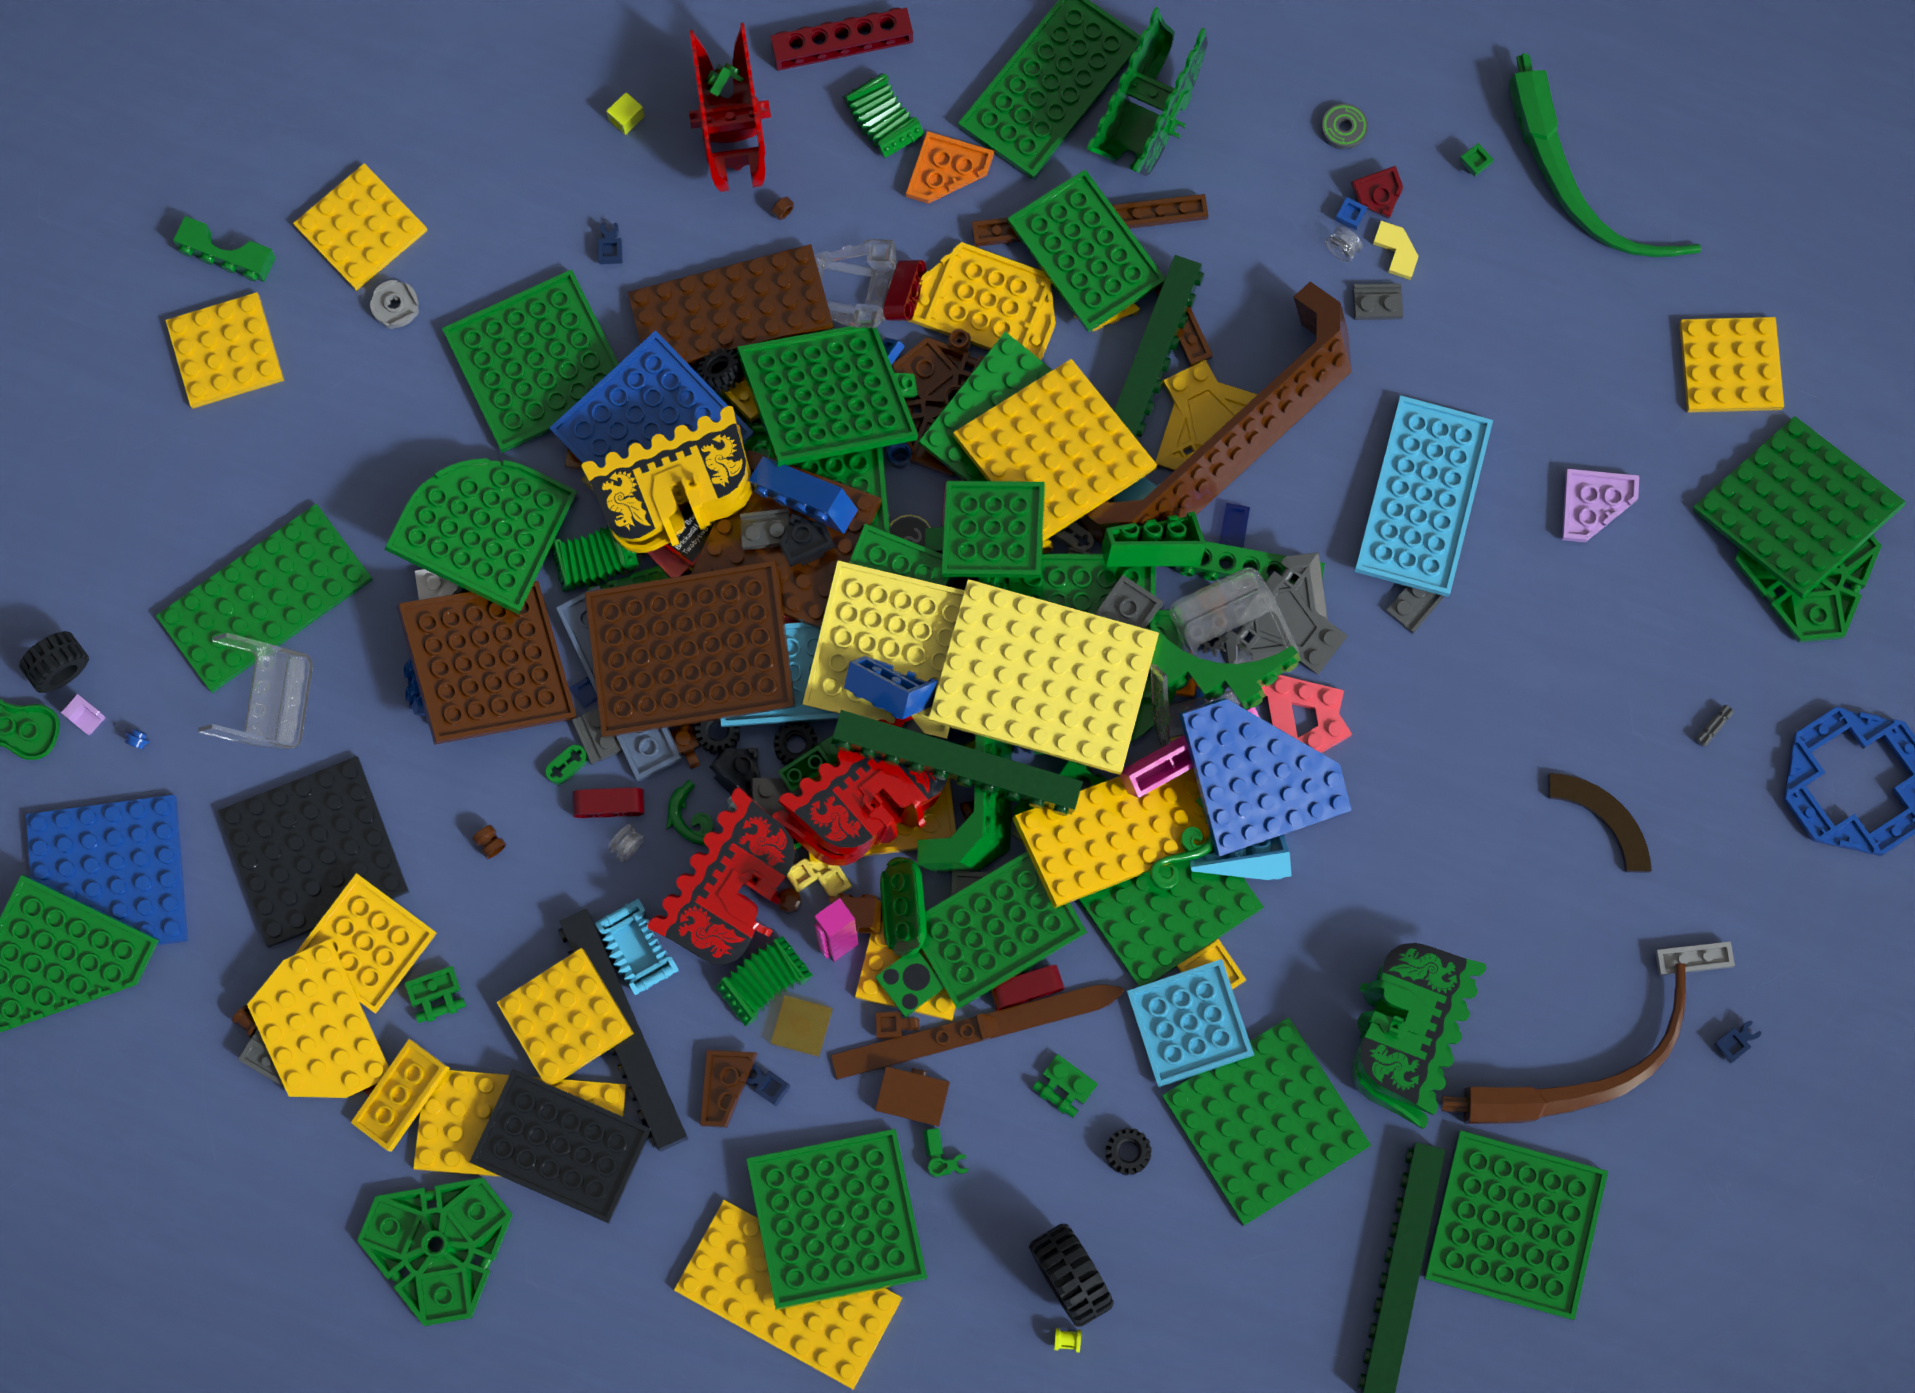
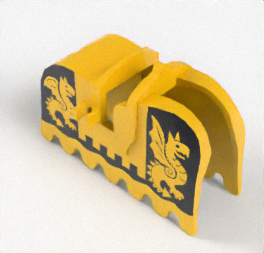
M727 406L721 410V419L718 423L713 422L708 416L700 417L697 421L698 429L695 432L690 431L685 425L677 426L674 430L675 438L672 441L667 440L662 434L654 435L651 439L652 447L649 450H645L639 443H633L628 448L629 456L626 459H622L616 452H610L605 457L606 465L603 468H599L593 461H587L581 465L591 483L614 538L624 549L636 553H646L670 542L672 546L678 545L677 535L683 532L685 528V521L679 505L684 503H690L701 530L711 525V521L733 515L746 505L752 494L753 486L748 481L752 474L744 449L740 425H737L733 406Z

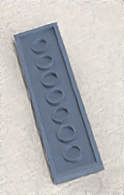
M597 586L587 592L602 590V587ZM585 593L556 607L597 694ZM668 728L616 736L637 781H641L682 760Z

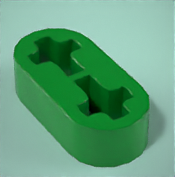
M571 745L550 762L546 767L548 780L552 784L560 785L578 772L587 763L588 758L584 748L580 745ZM572 752H575L576 754L581 752V760L579 762L573 760L570 764H568V762L572 759ZM564 765L566 766V767H565L564 769H562V771H561L562 777H560V778H559L558 776H554L553 778L551 777V776H553L552 770H553L554 768H556V769L559 770V769H561Z

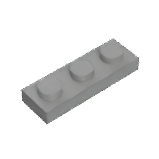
M1731 941L1655 951L1659 976L1675 974L1676 963L1686 964V973L1733 968L1735 966Z

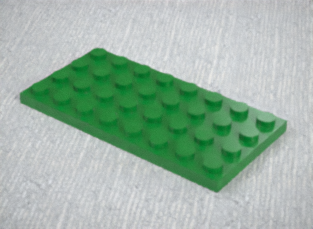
M1058 0L958 122V127L1033 180L1130 60L1133 52L1138 49L1141 36L1090 0Z
M316 503L158 613L156 617L205 685L213 693L370 583L373 579Z

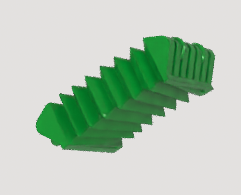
M880 73L878 77L870 78L866 84H862L860 87L852 89L848 94L842 96L845 104L850 108V113L853 114L854 122L857 121L858 128H862V135L867 134L868 141L873 140V147L878 146V151L884 159L893 153H897L898 150L908 144L914 143L915 140L924 135L917 117H911L910 111L906 112V107L902 108V102L898 103V96L894 97V91H892V85H889V77L886 73Z
M608 523L606 529L600 526V532L595 529L594 535L588 533L587 539L582 535L580 536V541L575 537L573 541L567 538L566 543L557 539L554 540L551 546L555 565H557L558 580L562 585L563 592L576 590V585L583 588L584 583L591 587L592 581L599 585L600 579L607 582L609 575L615 578L616 571L623 575V568L631 571L639 566L636 557L637 553L628 551L617 543Z
M784 936L773 940V946L766 944V950L758 948V955L751 953L750 960L743 958L744 967L736 965L737 973L730 971L731 978H722L715 988L721 994L722 999H725L734 1011L736 1017L746 1027L758 1019L759 1010L765 1011L764 1005L769 1007V1000L774 1001L775 995L781 996V990L787 992L788 987L794 989V983L802 986L813 974L807 968L806 963H803L795 953L793 946H790Z

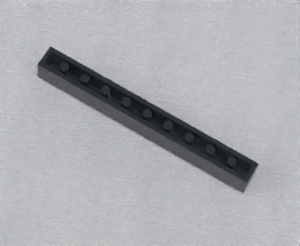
M585 909L560 920L562 928L558 929L564 943L569 942L572 949L568 951V954L571 955L580 948L584 949L634 1032L633 1035L611 1048L610 1051L613 1056L618 1055L621 1064L617 1065L622 1078L627 1077L631 1084L627 1090L632 1101L637 1100L641 1107L637 1113L642 1124L648 1123L651 1129L648 1138L652 1147L658 1146L660 1151H664L688 1140L589 911Z

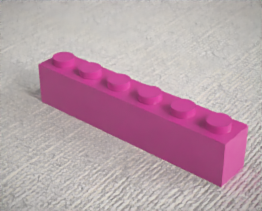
M1255 707L1246 709L1259 717ZM1185 735L1123 769L1122 774L1119 776L1128 794L1140 798L1193 768Z
M840 898L814 916L818 948L826 959L831 957L835 962L858 945L855 918Z

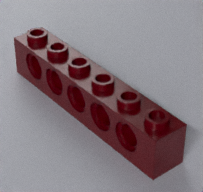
M899 7L892 8L888 12L883 13L872 12L859 18L848 17L839 22H824L820 26H804L796 31H780L771 36V45L777 71L913 43V30L908 9H901ZM886 25L892 27L890 30L882 29ZM862 30L869 31L866 35H862L859 32ZM839 35L847 36L845 39L836 38ZM816 40H823V41H824L822 44H815V43H814V41H816ZM795 44L801 45L798 49L791 48Z

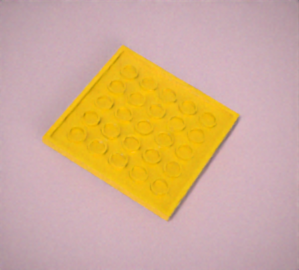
M1072 359L953 432L955 440L987 481L1045 482L1043 541L1157 469L1155 461Z

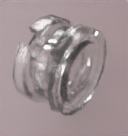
M1344 226L1337 227L1334 230V235H1330L1325 241L1329 251L1338 259L1347 263L1351 262L1355 254L1359 253L1363 248L1359 237Z
M631 824L622 828L607 846V850L612 854L615 853L621 863L633 856L645 841V837L641 833L637 834L635 827Z

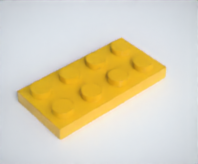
M408 1039L355 1115L351 1124L384 1149L392 1152L450 1067L415 1041Z

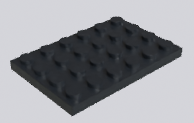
M512 1069L470 1159V1163L610 1224L648 1140L651 1129Z

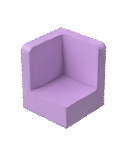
M78 694L61 712L87 735H91L106 718Z

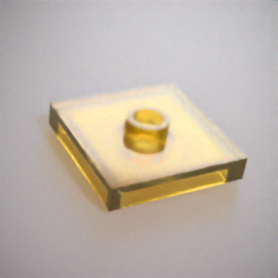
M784 995L771 1044L820 1057L833 1008Z

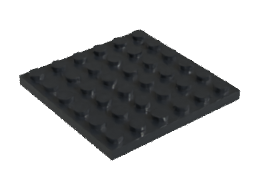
M358 756L218 810L268 948L313 931L356 873L391 899L409 893Z

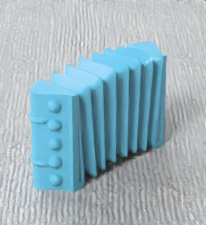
M639 898L595 922L602 937H604L602 941L604 944H608L605 949L607 952H611L609 955L610 960L615 961L613 964L615 968H620L618 971L619 975H625V982H630L629 986L634 995L648 990L653 984L668 979L673 973L679 971L672 957H666L667 951L662 950V946L658 945V939H654V932L648 929L649 919H646L647 913Z

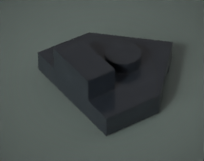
M793 513L779 543L790 567L799 563L802 566L824 557V552L835 548L824 523L811 521Z
M725 748L709 766L716 774L713 778L729 794H732L735 789L740 787L750 796L751 779L761 778L757 765V748Z

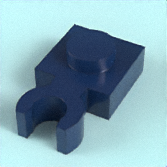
M601 223L600 230L605 239H598L599 265L622 264V239L616 238L619 234L618 224L614 223V229L608 232L606 231L605 224Z
M1751 1020L1742 1025L1740 1033L1736 1028H1733L1714 1043L1730 1064L1751 1048L1747 1042L1748 1040L1753 1041L1761 1035V1031L1756 1032L1754 1035L1748 1032V1027L1753 1023Z
M753 1065L752 1069L757 1072V1075L753 1079L747 1078L746 1082L751 1086L758 1085L755 1092L777 1107L791 1086L771 1071H768L764 1076L763 1071L758 1066Z

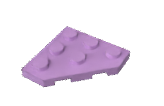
M1567 469L1565 473L1562 540L1586 543L1638 500L1639 475Z

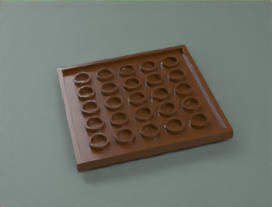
M748 450L746 453L751 474H753L763 456L775 461L773 458ZM787 465L841 487L858 509L844 534L826 526L835 548L824 552V557L802 566L799 563L792 567L789 566L780 546L743 550L740 514L788 508L790 516L793 513L802 518L816 521L788 506L780 505L768 496L767 498L759 496L754 492L755 488L753 487L748 502L741 510L726 518L715 521L691 575L776 561L784 616L821 629L837 561L850 562L864 525L871 526L882 500L880 497L798 467Z
M534 581L519 615L473 592L404 602L397 605L434 745L576 718V711L539 581Z

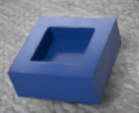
M1346 197L1335 220L1356 230L1368 207Z
M885 337L882 342L892 365L899 358L900 352L905 346L899 340Z

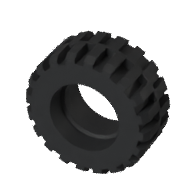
M1059 1224L1031 1241L1029 1249L1035 1262L1062 1308L1076 1327H1083L1112 1309L1114 1301L1106 1284L1068 1224Z

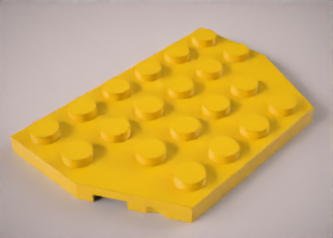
M961 242L950 254L944 256L933 269L922 275L921 280L923 281L919 283L920 285L922 283L921 294L914 316L908 322L950 336L954 330L962 329L970 334L972 345L989 351L1006 331L1042 361L1056 325L1051 282L1043 271Z
M331 939L283 960L247 1004L289 1097L347 1098L377 1084L389 1068Z

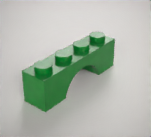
M187 216L184 217L173 239L181 254L188 257L192 255L197 256L202 262L213 265V263L218 264L229 273L239 272L243 274V277L254 282L256 280L265 282L276 259L271 248L252 241L236 250L217 248L212 244V233L207 224Z

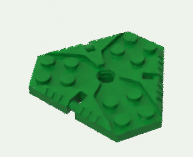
M1872 535L1803 599L1740 548L1733 562L1745 577L1749 579V582L1753 584L1761 597L1767 598L1771 603L1769 607L1781 619V622L1785 624L1798 643L1843 639L1846 636L1862 595L1859 594V591L1866 586L1882 545ZM1844 583L1851 586L1850 590L1843 587ZM1778 588L1783 595L1778 597L1774 590Z
M485 1178L434 1186V1190L426 1191V1188H419L375 1196L357 1240L383 1275L388 1280L392 1279L396 1285L394 1289L425 1327L473 1318L491 1273L489 1267L491 1262L496 1260L513 1217L512 1212ZM436 1200L437 1208L429 1209L428 1201ZM434 1238H440L443 1242L442 1248L437 1252H433L430 1248V1243ZM475 1254L482 1257L479 1266L472 1264ZM406 1267L410 1274L403 1278L399 1272Z

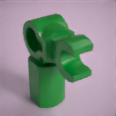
M940 1128L923 1131L926 1156L930 1157L927 1172L931 1177L939 1178L944 1175H951V1171L957 1174L968 1172V1168L961 1169L957 1165L958 1160L966 1159V1155H957L953 1160H949L948 1157L941 1158V1155L944 1153Z

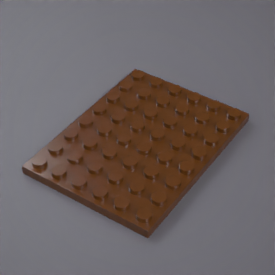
M776 561L585 592L602 737L619 736L796 707Z

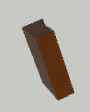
M886 1066L875 1111L940 1126L950 1082L926 1076L927 1071L912 1068L911 1072Z

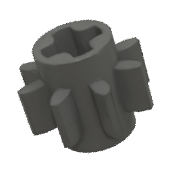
M1210 626V631L1206 633L1204 631L1200 632L1203 638L1198 641V644L1205 646L1202 651L1205 655L1211 651L1213 656L1217 657V652H1226L1224 643L1229 642V639L1221 637L1224 634L1222 628L1216 632ZM1212 637H1215L1219 641H1216L1214 643L1215 646L1212 647L1208 642H1211Z

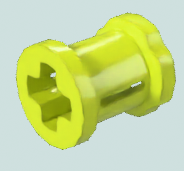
M1056 1328L1054 1350L1070 1349L1080 1353L1081 1329H1077L1074 1332Z

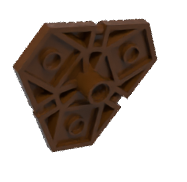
M926 337L893 363L894 373L914 374L918 395L915 398L904 397L918 433L917 440L907 442L912 451L911 463L951 477L955 475L954 472L917 442L946 407L949 400L953 398L972 374L965 371L966 366L973 367L974 371L984 358L983 356L979 355L978 359L970 357L969 351L955 352L948 344ZM921 408L922 413L914 414L913 409Z

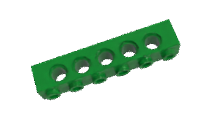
M1205 541L1206 546L1203 557L1208 561L1207 564L1200 566H1175V571L1180 572L1183 576L1193 577L1194 575L1204 576L1203 578L1209 581L1227 580V583L1231 585H1242L1243 583L1251 585L1252 588L1258 590L1269 579L1268 570H1276L1281 575L1286 569L1281 564L1285 558L1284 555ZM1228 561L1232 567L1223 569L1219 562ZM1320 562L1321 574L1323 578L1325 563ZM1251 565L1254 567L1255 572L1251 574L1246 573L1243 567ZM1290 578L1288 581L1292 585L1295 583V581H1293L1292 578Z

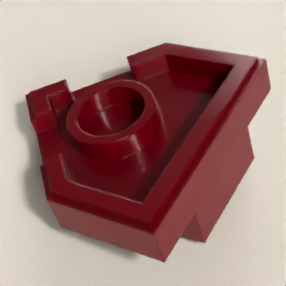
M1396 165L1350 182L1358 203L1388 219L1391 217L1395 204L1404 188Z

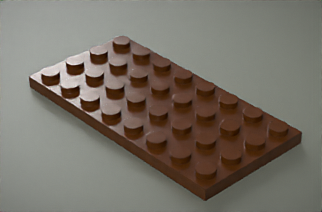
M811 244L628 292L640 344L656 330L689 365L705 361L703 359L705 355L709 357L711 356L709 352L714 351V353H717L719 348L722 349V352L724 348H728L737 353L738 346L834 328Z

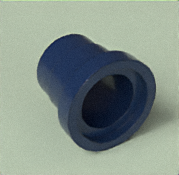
M906 443L891 445L888 449V459L892 465L899 469L907 466L912 457L909 445ZM898 453L906 456L902 461H897L893 457Z

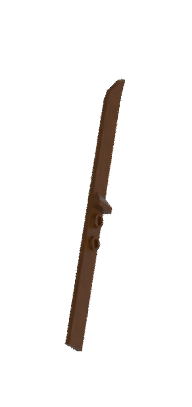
M1104 984L1093 985L995 1012L978 1014L976 1017L904 1035L902 1038H893L833 1054L831 1058L837 1080L1098 1011L1109 1006L1120 997L1124 988Z

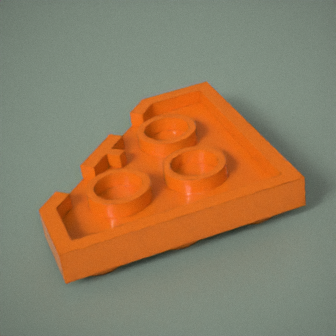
M927 131L906 192V197L929 204L987 176L994 157V151Z

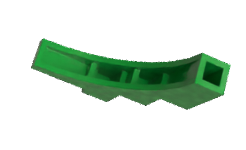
M1156 626L1150 629L1159 633L1151 665L1171 692L1181 690L1192 679L1209 701L1212 698L1217 699L1225 693V689L1229 687L1245 710L1249 707L1254 708L1263 701L1262 698L1265 697V694L1261 687L1264 685L1270 686L1278 679L1277 676L1285 671H1292L1298 666V662L1301 661L1298 652L1292 645L1276 655L1258 661L1239 664L1217 663L1198 658L1181 650L1169 641Z

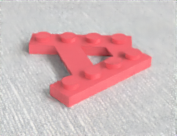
M1283 675L1277 676L1278 679L1270 686L1264 685L1261 687L1265 694L1264 698L1268 699L1272 725L1318 752L1323 753L1352 735L1339 714L1344 690ZM1292 705L1315 710L1318 726L1297 737Z

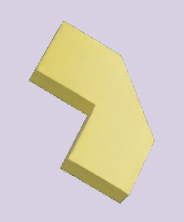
M1381 221L1373 245L1395 252L1388 273L1411 280L1419 257L1404 228Z
M807 858L792 865L786 876L797 892H800L817 880L828 896L838 897V894L852 888L839 865H828L823 862L814 863L810 862V859Z

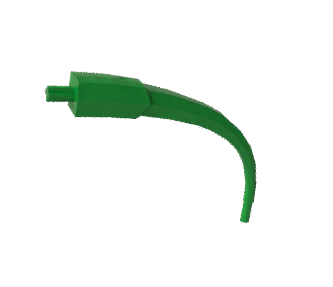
M1523 53L1520 56H1516L1519 73H1515L1511 77L1508 87L1524 143L1529 145L1542 175L1568 216L1591 237L1612 249L1630 255L1676 257L1678 255L1700 253V244L1657 247L1635 243L1618 235L1599 219L1577 187L1557 133L1558 121L1546 70H1533L1530 54Z

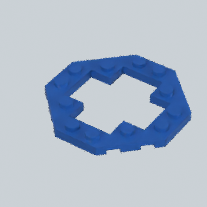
M1835 707L1794 734L1783 801L1812 841L1882 856L1915 835V735L1905 721L1880 718L1877 715L1863 712L1856 713L1847 711L1844 708ZM1846 730L1851 732L1862 749L1883 737L1911 775L1910 778L1892 789L1906 810L1870 834L1856 814L1834 826L1807 788L1808 784L1826 773L1812 752Z

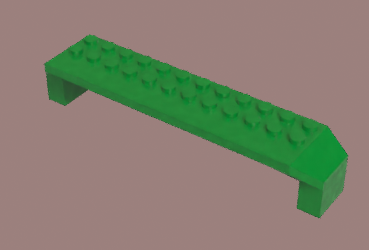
M944 527L925 528V547L943 554ZM979 577L980 583L1009 591V578ZM976 735L975 750L1012 760V744ZM975 786L974 812L950 838L918 840L917 864L935 873H951L952 870L979 871L1010 851L1011 800L1006 799L1004 794L997 792L994 795L984 793L980 790V787Z

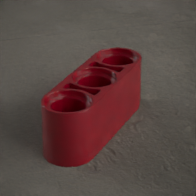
M923 260L898 261L883 307L884 317L887 321L912 320L921 294L922 283L921 285L919 283L923 281L921 280L922 275L927 272L926 264Z
M644 789L575 790L572 792L573 817L607 818L644 815Z
M1056 964L1012 977L990 990L995 1009L998 1011L1060 992L1065 987Z

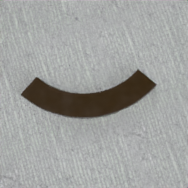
M1548 774L1549 799L1581 805L1592 811L1595 816L1611 829L1618 840L1617 843L1622 852L1625 872L1650 873L1652 871L1648 846L1643 833L1630 812L1615 797L1589 781L1564 774Z

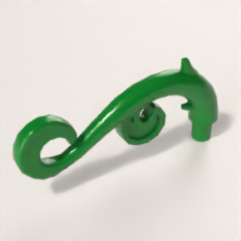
M688 779L681 788L677 787L670 797L666 828L669 829L673 825L674 829L688 841L706 846L704 837L707 833L713 831L714 824L712 818L703 812L696 813L692 817L691 826L700 825L701 830L697 832L691 830L682 818V807L684 809L687 808L685 800L689 797L687 794L695 787Z
M1199 796L1195 802L1203 809L1202 812L1205 814L1201 796ZM1197 827L1186 828L1180 837L1181 846L1186 851L1157 860L1150 868L1152 883L1162 890H1169L1175 887L1179 881L1177 867H1170L1171 876L1169 878H1163L1160 875V867L1168 863L1194 860L1205 856L1214 849L1211 835L1209 834L1203 844L1197 846L1193 840L1202 841V832Z

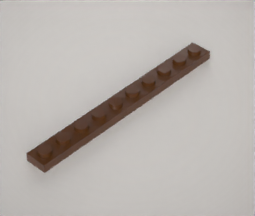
M1205 194L1112 205L1129 229L1206 220L1209 216ZM1009 217L972 222L975 247L1021 242V240L1008 224L1007 218Z

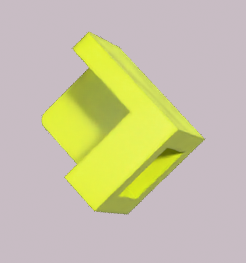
M628 93L623 94L606 111L608 120L624 135L645 117L643 107Z

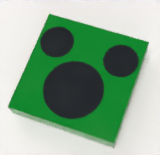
M919 952L909 957L902 956L875 977L905 1018L945 989L941 980Z

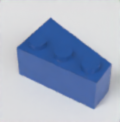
M867 656L850 661L844 688L852 692L854 696L871 702L873 706L890 712L893 717L898 719H905L932 707L938 680L930 678L929 682L915 678L916 673L908 671L906 675L894 671V665Z

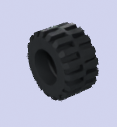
M63 631L47 636L33 645L20 660L19 668L38 693H47L59 689L75 679L86 667L89 656L71 632Z

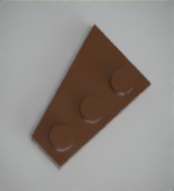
M706 1051L700 1126L728 1127L758 1053Z

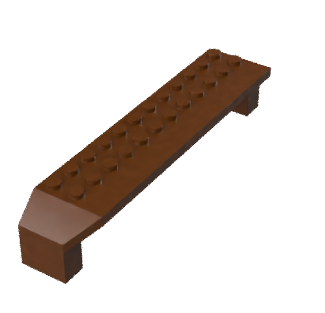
M1311 281L1293 297L1301 325L1316 335V342L1143 500L1113 503L1105 501L1079 518V525L1090 532L1093 538L1102 544L1106 528L1131 523L1142 526L1146 523V520L1165 521L1168 516L1186 517L1187 513L1194 511L1197 515L1352 372L1348 329L1341 303Z

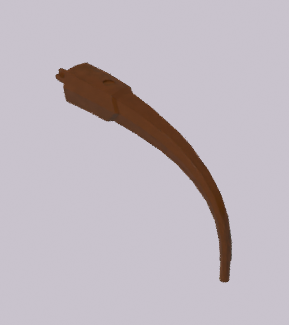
M1675 964L1674 1004L1665 1035L1658 1046L1639 1063L1607 1078L1563 1087L1540 1089L1533 1087L1464 1088V1097L1442 1096L1441 1111L1464 1112V1124L1534 1122L1542 1117L1570 1113L1606 1103L1628 1093L1656 1072L1669 1057L1679 1038L1685 1013L1686 964Z

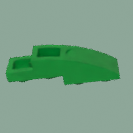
M834 734L778 771L791 792L799 787L802 779H812L817 776L821 764L829 763L833 765L838 762L837 753L839 749L835 748V744H831Z

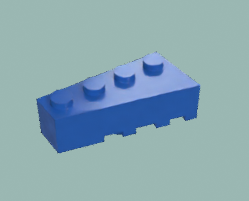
M764 456L748 480L755 488L754 492L763 498L768 496L780 505L788 506L842 534L845 533L858 511L841 487L787 465L777 467L776 461Z

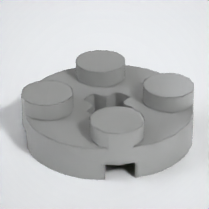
M389 280L377 286L373 292L372 300H370V308L375 319L388 329L399 328L409 324L419 313V301L414 289L409 284H404L397 280ZM393 299L396 302L401 301L396 309L388 307Z

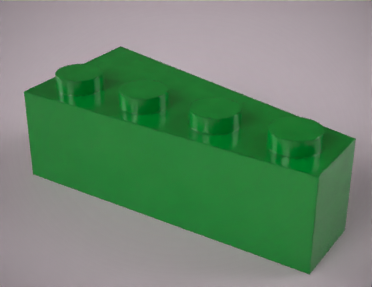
M1194 511L1187 513L1186 517L1168 516L1165 521L1146 520V523L1142 526L1131 523L1106 528L1101 552L1106 567L1200 566L1206 542Z

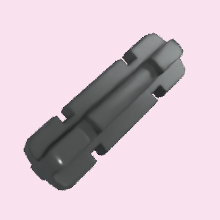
M1723 705L1703 728V731L1698 734L1695 741L1702 747H1706L1726 721L1734 714V711L1729 706Z

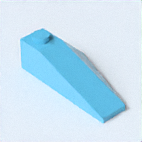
M1284 834L1222 856H1217L1213 849L1203 857L1188 860L1193 872L1262 880H1279L1291 876L1290 852Z

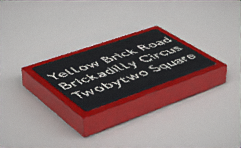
M687 502L680 509L685 521V528L683 532L677 535L679 544L672 546L670 542L662 547L693 569L715 521H711V525L701 530L691 505Z

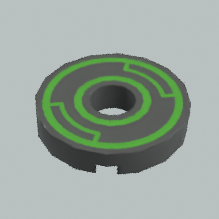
M1342 103L1334 105L1326 111L1322 119L1321 129L1323 138L1329 145L1337 149L1357 147L1367 135L1368 121L1366 115L1360 108L1352 104ZM1346 122L1350 125L1351 129L1349 131H1342L1338 124Z

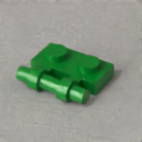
M453 966L405 982L412 1006L423 1005L424 1008L423 1012L415 1014L418 1023L427 1020L432 1022L438 1016L447 1013L451 1015L457 1013L458 1009L466 1007L463 997L454 1000L452 996L453 993L461 991ZM444 997L445 1004L432 1008L431 1001Z
M1057 1054L1043 1073V1076L1050 1080V1082L1045 1086L1040 1081H1037L1032 1089L1040 1094L1039 1097L1044 1101L1047 1099L1057 1106L1059 1112L1062 1114L1066 1113L1074 1118L1079 1110L1071 1105L1072 1102L1077 1100L1083 1105L1098 1083ZM1056 1086L1068 1094L1065 1100L1053 1092Z

